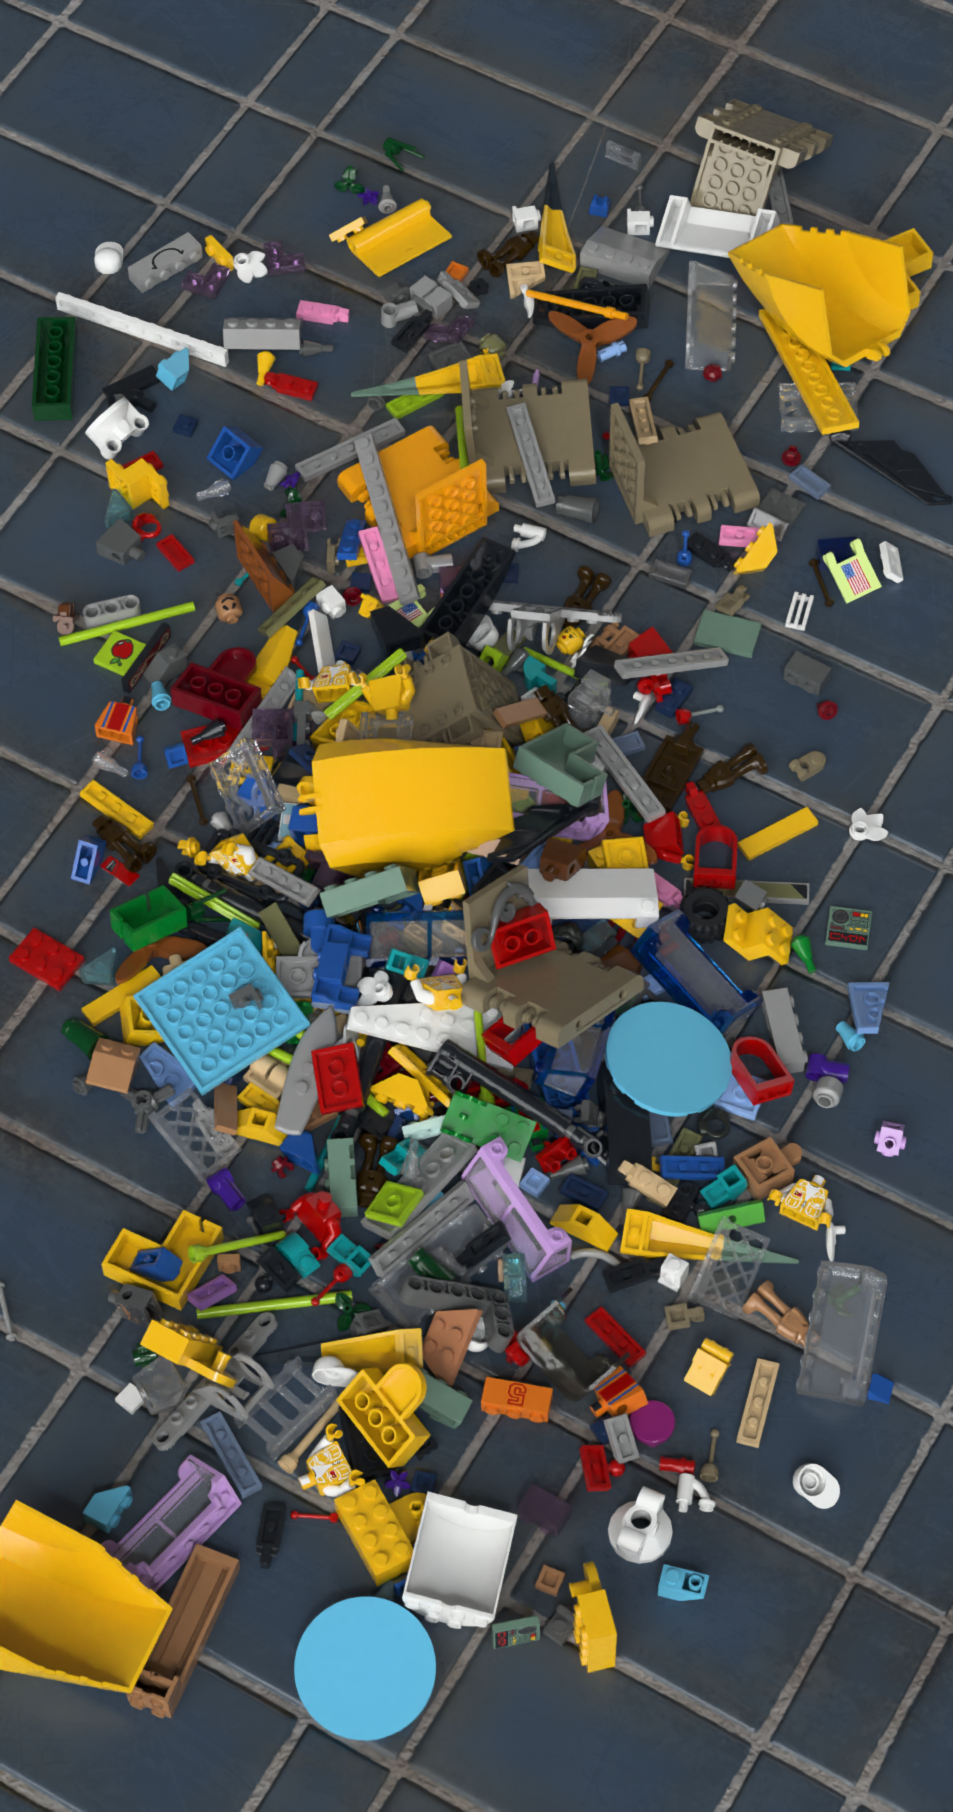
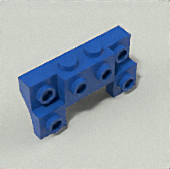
M328 924L323 947L318 951L317 959L319 964L318 967L314 968L313 979L315 980L311 993L313 1002L334 1004L335 1009L350 1010L351 1007L357 1006L360 994L359 989L344 985L351 956H369L372 943L371 935L351 931L342 925Z

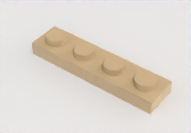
M648 397L629 399L638 445H650L658 442Z
M757 1359L736 1443L759 1448L780 1363Z

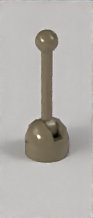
M646 348L637 349L635 354L636 361L640 364L639 381L636 385L638 391H642L644 388L642 384L644 364H647L651 357V351Z
M713 1429L710 1432L712 1442L709 1463L703 1465L700 1471V1479L705 1482H716L719 1476L718 1467L713 1464L716 1439L719 1436V1431Z

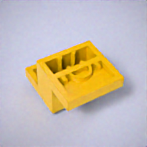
M141 458L124 469L121 464H117L113 459L105 462L109 487L132 510L150 498L162 509L169 506L167 480L163 475H159L155 471L151 463H147Z
M736 903L728 905L723 940L748 961L769 955L781 965L788 964L793 934L792 926L768 907L747 913Z

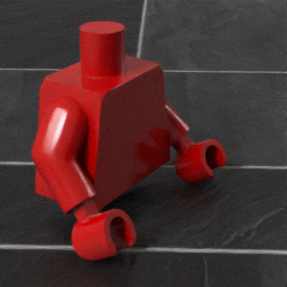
M319 1191L317 1193L309 1192L302 1194L291 1204V1208L280 1210L279 1213L280 1215L286 1214V1219L283 1223L292 1221L295 1217V1212L297 1213V1217L322 1244L321 1247L312 1248L311 1253L313 1256L318 1255L316 1260H324L328 1257L327 1248L342 1233L340 1225L341 1211L332 1201V1196L328 1192Z

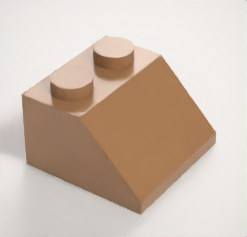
M99 1038L92 1055L86 1084L127 1094L138 1068L141 1048Z

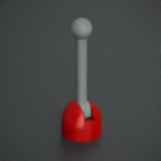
M717 705L716 708L692 713L686 708L676 709V720L678 725H684L691 720L692 716L716 711L721 713L724 711L723 705Z

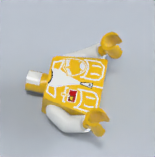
M339 660L335 665L324 666L313 680H310L309 677H299L297 682L298 689L305 688L306 690L313 691L317 703L337 701L355 686L352 682L353 676L356 675L360 681L361 678L355 671H352L349 664Z
M241 833L221 840L209 855L205 851L199 852L195 855L194 864L205 866L206 861L212 864H219L229 875L236 877L243 874L247 881L251 882L254 878L248 872L259 857L245 835Z
M455 959L453 971L458 974L457 976L451 974L417 979V974L420 971L419 966L414 964L412 970L409 965L407 966L404 976L412 981L410 984L417 1001L435 1011L448 1009L455 1011L463 1006L461 991L465 983L468 982L467 975L464 974L467 966L466 959H463L462 966L458 965L457 959Z
M814 1175L811 1182L800 1179L797 1183H792L780 1190H771L767 1200L776 1201L775 1206H779L781 1202L780 1214L816 1231L821 1223L826 1224L827 1228H830L834 1214L832 1201L828 1198L829 1192L823 1188L826 1182L823 1177Z
M329 1424L326 1427L327 1435L323 1436L306 1461L309 1473L298 1477L303 1490L315 1485L320 1496L340 1497L352 1491L356 1485L363 1486L365 1484V1479L358 1478L363 1472L351 1470L338 1442H334V1438H340L343 1435L342 1430H337L334 1433L337 1424Z

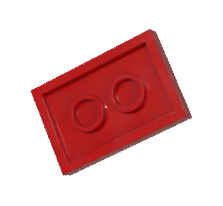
M33 928L9 956V961L56 990L61 991L85 962V957L38 929Z
M351 1042L312 1050L311 1054L321 1114L326 1115L365 1107L355 1044Z

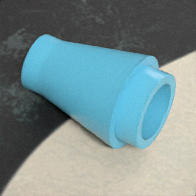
M161 681L153 682L151 685L152 706L159 711L168 709L171 697Z
M841 1021L836 1026V1031L841 1036L847 1049L858 1051L864 1046L866 1042L864 1034H857L856 1029L845 1021Z

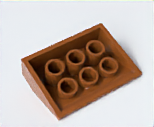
M235 520L233 521L237 558L245 571L248 572L249 577L271 611L275 612L295 593L294 588L286 582L284 572L278 570L277 563L273 556H269L265 543H261L255 534Z

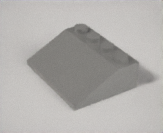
M601 226L587 239L580 252V266L598 269L599 274L632 285L647 284L649 290L670 249L656 247L655 243Z
M227 317L224 319L223 325L224 349L300 350L303 318Z

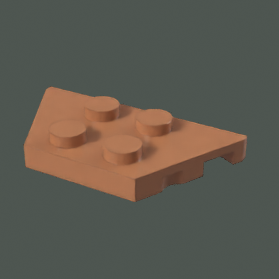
M469 1309L435 1312L422 1345L423 1359L436 1379L445 1381L450 1388L453 1387L482 1315V1310Z

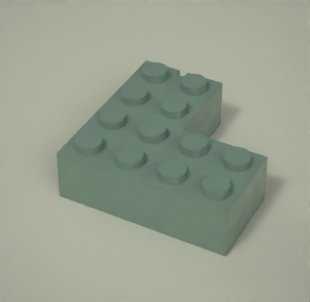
M568 723L519 746L513 768L520 771L522 775L528 776L536 781L538 785L544 786L552 791L553 794L562 797L569 804L580 807L589 802V800L602 795L608 775L591 764L593 763L599 742Z
M392 864L384 867L385 871L383 872L372 871L364 874L365 878L356 879L355 877L345 880V885L334 884L325 887V892L319 894L327 918H338L373 905L384 906L421 893L415 869L404 865L400 866V864Z

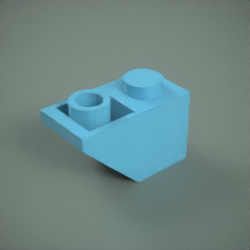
M186 347L181 351L174 352L169 359H163L158 365L159 369L156 377L171 391L185 383L189 372V350Z
M126 1485L94 1494L83 1511L85 1522L109 1534L111 1529L116 1528L119 1524L120 1515L123 1510L128 1509L133 1501L131 1487Z
M664 1564L658 1585V1596L677 1601L704 1599L709 1575Z

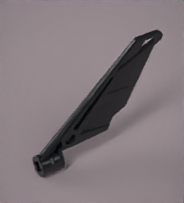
M850 430L829 434L831 446H836L924 504L936 506L950 505L952 503V497L943 492L916 455L901 450L894 440L851 441ZM933 496L943 498L945 500L936 501L933 498Z
M598 797L589 800V802L580 807L571 804L531 806L527 814L513 819L515 831L502 837L494 852L488 853L487 861L515 862L547 841L549 837L555 836L591 811L598 810Z

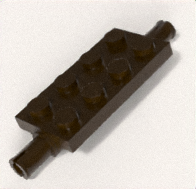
M692 721L687 723L684 732L679 736L672 737L666 735L642 778L667 813L672 812L686 787L685 784L688 783L704 754V748L698 747L694 743L693 739L700 727L697 723H694L693 727H691ZM638 811V816L643 819V816Z

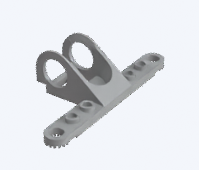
M494 600L489 608L491 614L510 612L511 618L508 619L507 644L510 651H514L517 645L520 644L528 626L543 623L542 649L547 655H551L555 648L565 618L569 622H579V619L586 620L588 624H598V621L622 622V613L614 612L613 614L611 612L610 614V612L501 600ZM516 621L517 632L515 641H513V629ZM551 625V639L548 646V631Z
M270 1312L260 1314L226 1352L232 1358L229 1360L225 1372L237 1379L234 1388L226 1387L204 1377L153 1435L152 1441L159 1451L171 1449L172 1445L174 1446V1443H176L180 1436H183L210 1404L242 1421L243 1418H248L249 1411L269 1389L275 1387L266 1371L251 1359L267 1341L266 1338L278 1327L274 1314ZM265 1321H270V1323L267 1326H261L263 1325V1323H265ZM246 1363L250 1365L261 1376V1378L253 1374L245 1366ZM243 1379H246L260 1388L242 1406L235 1397L244 1401L249 1396V1392L237 1387ZM226 1398L233 1404L235 1408L231 1407L225 1402ZM163 1436H169L166 1441L160 1442L161 1438H164Z

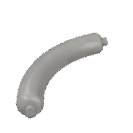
M582 1248L570 1253L572 1260L582 1257H594L608 1262L613 1267L621 1265V1262L615 1256L599 1249Z

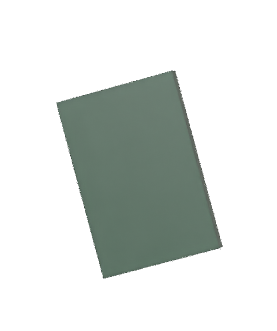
M704 610L694 639V645L709 649L720 647L723 652L752 659L762 623Z

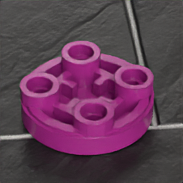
M648 1400L647 1405L632 1412L630 1415V1426L633 1436L649 1447H656L664 1443L672 1436L675 1429V1417L672 1410L663 1402Z

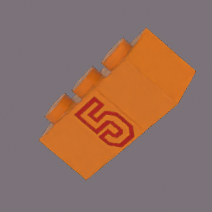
M486 1377L481 1399V1411H485L490 1415L504 1414L512 1419L526 1418L535 1423L548 1422L553 1400V1388Z

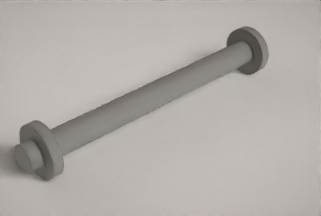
M0 1281V1303L8 1332L6 1340L12 1342L17 1338V1334L13 1333L3 1291L5 1283Z

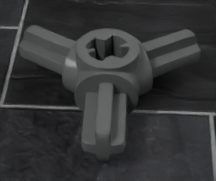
M171 1084L155 1092L151 1090H140L137 1092L130 1087L127 1094L120 1093V1096L131 1102V1106L135 1108L134 1113L137 1115L136 1133L145 1134L148 1130L150 1117H153L158 1112L159 1103L175 1095V1089Z

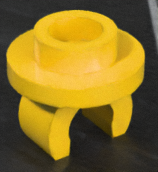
M189 837L187 841L180 840L177 848L182 849V855L195 858V855L200 852V844L195 837Z

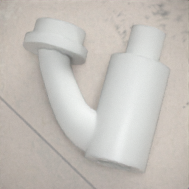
M526 523L522 525L515 524L514 532L520 533L521 537L530 539L521 541L520 537L513 538L511 549L518 552L521 548L531 547L544 541L547 528Z
M680 1474L676 1503L679 1504L678 1511L682 1513L688 1511V1505L692 1504L693 1490H696L701 1497L698 1502L699 1509L704 1512H712L716 1502L710 1499L704 1485L695 1479L694 1475Z

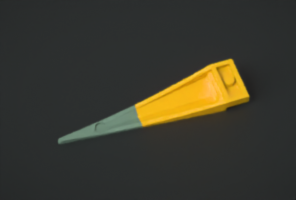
M497 353L478 355L467 359L471 393L472 389L501 388L505 378ZM459 363L405 380L354 391L351 393V397L461 393Z
M627 1209L620 1249L622 1254L642 1256L644 1258L662 1257V1259H666L669 1253L685 1260L799 1263L797 1259L730 1240L651 1212Z

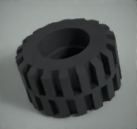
M703 886L700 890L694 888L692 893L689 891L686 893V897L682 898L679 907L680 929L692 938L691 941L695 943L700 941V944H705V942L712 944L714 940L718 942L722 939L725 933L728 905H731V902H728L729 898L727 895L723 896L722 891H715L713 887L706 889V886ZM707 911L714 914L715 917L711 919H701L697 917L695 914L698 912Z

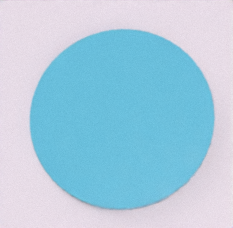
M649 1002L637 1005L624 1012L615 1021L606 1039L605 1061L607 1069H609L613 1077V1082L623 1094L628 1095L634 1100L636 1105L656 1114L681 1117L705 1111L722 1097L731 1079V1053L723 1035L706 1017L683 1005L670 1002Z
M377 1597L346 1599L321 1612L303 1633L295 1656V1683L300 1699L308 1713L329 1732L350 1740L373 1741L383 1739L409 1726L427 1705L432 1695L436 1678L434 1648L423 1625L412 1613L402 1606Z

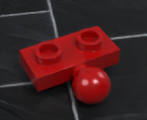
M582 1445L579 1449L587 1491H609L611 1488L609 1474L613 1477L622 1476L625 1472V1464H619L616 1459L607 1463L604 1445Z

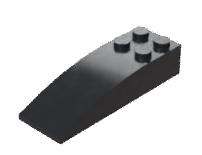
M647 284L543 292L605 308L607 306L616 308L617 311L626 312L629 316L637 319L635 329L648 328L651 298ZM535 299L533 324L555 327L548 318V313L551 311H557L570 316L587 329L592 330L602 323L612 320L605 318L601 314Z
M484 536L482 537L421 627L424 633V641L427 644L431 639L435 640L443 634L450 632L458 639L461 646H466L493 603L509 571L516 551Z
M601 1061L597 1073V1082L602 1114L603 1138L607 1143L605 1157L608 1185H628L629 1182L625 1180L627 1176L618 1171L620 1164L624 1160L633 1165L636 1162L652 1171L650 1115L648 1110L636 1105L634 1100L618 1089L613 1082L609 1069H607L606 1061Z

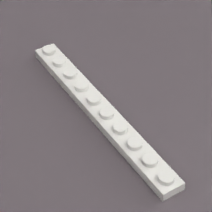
M58 292L55 297L57 310L177 351H181L186 347L189 350V355L224 367L229 363L228 349H224L222 346L207 343L204 340L160 327L154 323L90 303L87 300L75 298L69 294Z

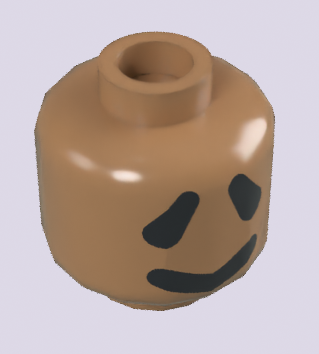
M231 593L218 597L215 609L219 620L228 624L238 622L243 614L239 598Z

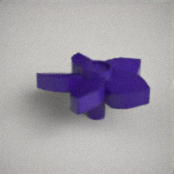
M366 188L365 193H359L357 196L363 198V206L369 202L377 205L379 192H371L369 188Z
M296 472L292 475H287L285 477L286 481L279 483V485L284 486L285 489L289 485L293 488L296 487L295 483L298 482L300 473Z
M390 1470L391 1479L387 1480L384 1486L392 1488V1492L396 1497L401 1493V1488H411L409 1483L404 1481L408 1471H403L398 1475L397 1472Z

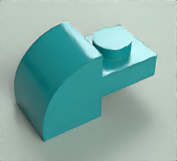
M529 655L523 665V682L525 687L530 691L534 687L539 689L546 684L551 691L554 690L556 693L557 680L546 674L545 664Z
M391 948L385 969L404 975L408 965L412 970L413 965L417 964L420 968L417 979L424 978L430 960Z
M409 1137L397 1143L394 1151L382 1156L379 1164L394 1176L400 1173L404 1175L425 1153L426 1149Z
M735 1164L717 1175V1180L700 1190L701 1195L712 1210L730 1199L733 1202L747 1188L748 1183Z
M295 1232L290 1233L274 1245L282 1256L302 1275V1280L321 1266L308 1249V1244Z
M342 1233L327 1248L326 1252L339 1263L347 1265L354 1277H361L371 1266L368 1259L371 1254L360 1245L357 1247Z

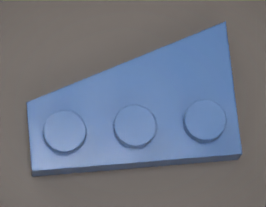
M890 982L848 983L847 992L857 1034H878Z
M155 1042L140 1055V1061L159 1089L168 1084H171L175 1089V1095L166 1099L174 1111L191 1094L196 1086L178 1060Z

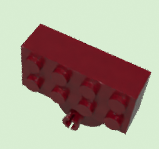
M242 647L229 648L216 658L209 669L191 662L170 688L173 705L211 720L216 718L218 721L223 720L225 725L242 730L262 701L261 688L247 683L257 669L254 653Z

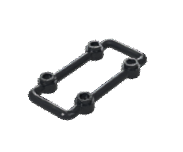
M218 829L212 835L204 851L209 855L221 837L227 839L242 832L238 829H231L230 831ZM247 838L254 850L277 858V861L282 866H297L293 875L301 877L305 869V863L303 860L295 857L291 850L286 848L276 850ZM206 865L198 866L199 871L210 876V880L216 878L255 893L264 903L272 901L284 903L289 899L284 894H277L268 885H261L259 887L229 875L219 865H211L210 867Z

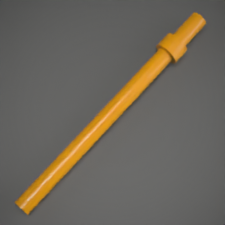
M530 289L526 291L527 297L601 314L605 318L627 320L629 317L628 313L617 311L613 307L607 306L605 308Z

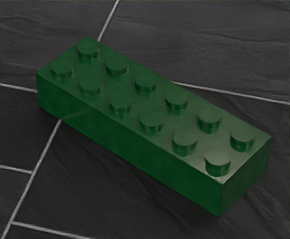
M37 317L32 393L34 421L73 420L78 335L75 317Z

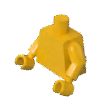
M408 664L395 666L394 671L396 675L370 680L369 684L366 683L367 675L365 673L359 674L361 681L356 675L352 677L354 685H361V691L372 709L386 716V724L398 723V713L409 710L410 703L416 692L413 678H411V675H408L411 670Z

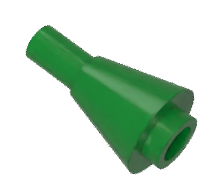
M805 935L795 937L790 946L805 963L808 973H815L817 970L812 960L810 937H805Z

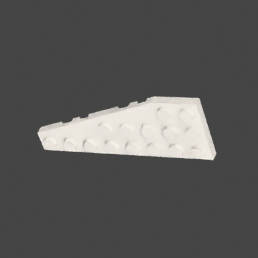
M423 1003L354 1006L349 1011L347 1030L438 1053L443 1043L450 1039L478 1058L474 1010L465 1005L455 1011L451 1009L435 1011ZM492 1008L482 1014L484 1032L503 1016V1012L499 1010L500 1008ZM521 1026L511 1032L504 1040L511 1045L519 1039ZM485 1044L487 1064L494 1068H504L511 1072L514 1066L491 1052Z

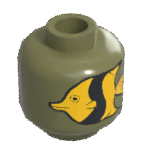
M488 333L479 341V351L482 355L497 353L499 361L506 356L507 344L497 334Z

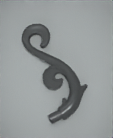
M510 881L506 882L508 887L500 893L495 902L490 928L478 927L471 935V945L475 951H488L495 937L499 920L508 923L514 918L516 914L514 904L506 903L510 897L518 894L517 898L527 901L529 906H534L537 903L534 898V892L528 885ZM484 933L488 934V938L482 944L481 937Z

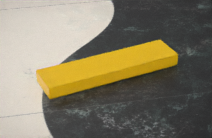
M94 779L79 792L80 797L106 816L130 829V833L140 840L154 827L152 821Z
M805 807L739 841L737 846L747 860L750 861L818 826L819 821L809 808Z
M151 965L129 981L118 985L81 1008V1011L94 1027L120 1011V1006L125 996H133L161 978V976Z
M399 1043L393 1046L388 1053L449 1108L454 1093H451L447 1087L442 1085V1081L433 1075L428 1077L426 1072L429 1067L405 1044Z

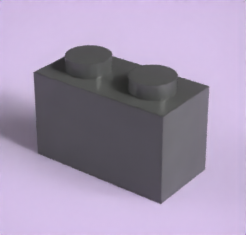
M796 651L785 666L783 679L810 694L813 693L819 696L830 681L832 668Z
M745 879L733 901L751 912L761 910L768 900L765 897L767 891Z

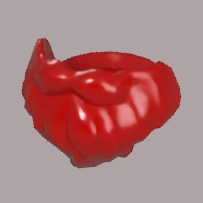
M143 512L136 515L132 521V529L140 535L141 542H143L144 538H154L161 533V523L156 520V516ZM155 523L157 525V529L151 533L140 529L146 524Z

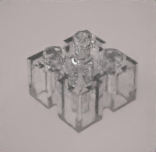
M592 669L583 677L581 684L576 686L568 696V706L570 707L568 712L575 724L584 729L596 725L600 719V714L603 712L609 716H612L615 712V709L610 707L611 680Z

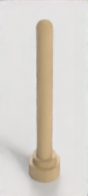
M336 1400L291 1453L284 1454L280 1458L278 1465L284 1471L292 1474L298 1467V1458L338 1412L340 1405Z

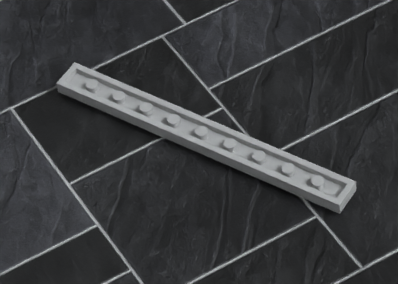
M370 433L355 440L354 444L400 604L405 606L421 599L375 438Z

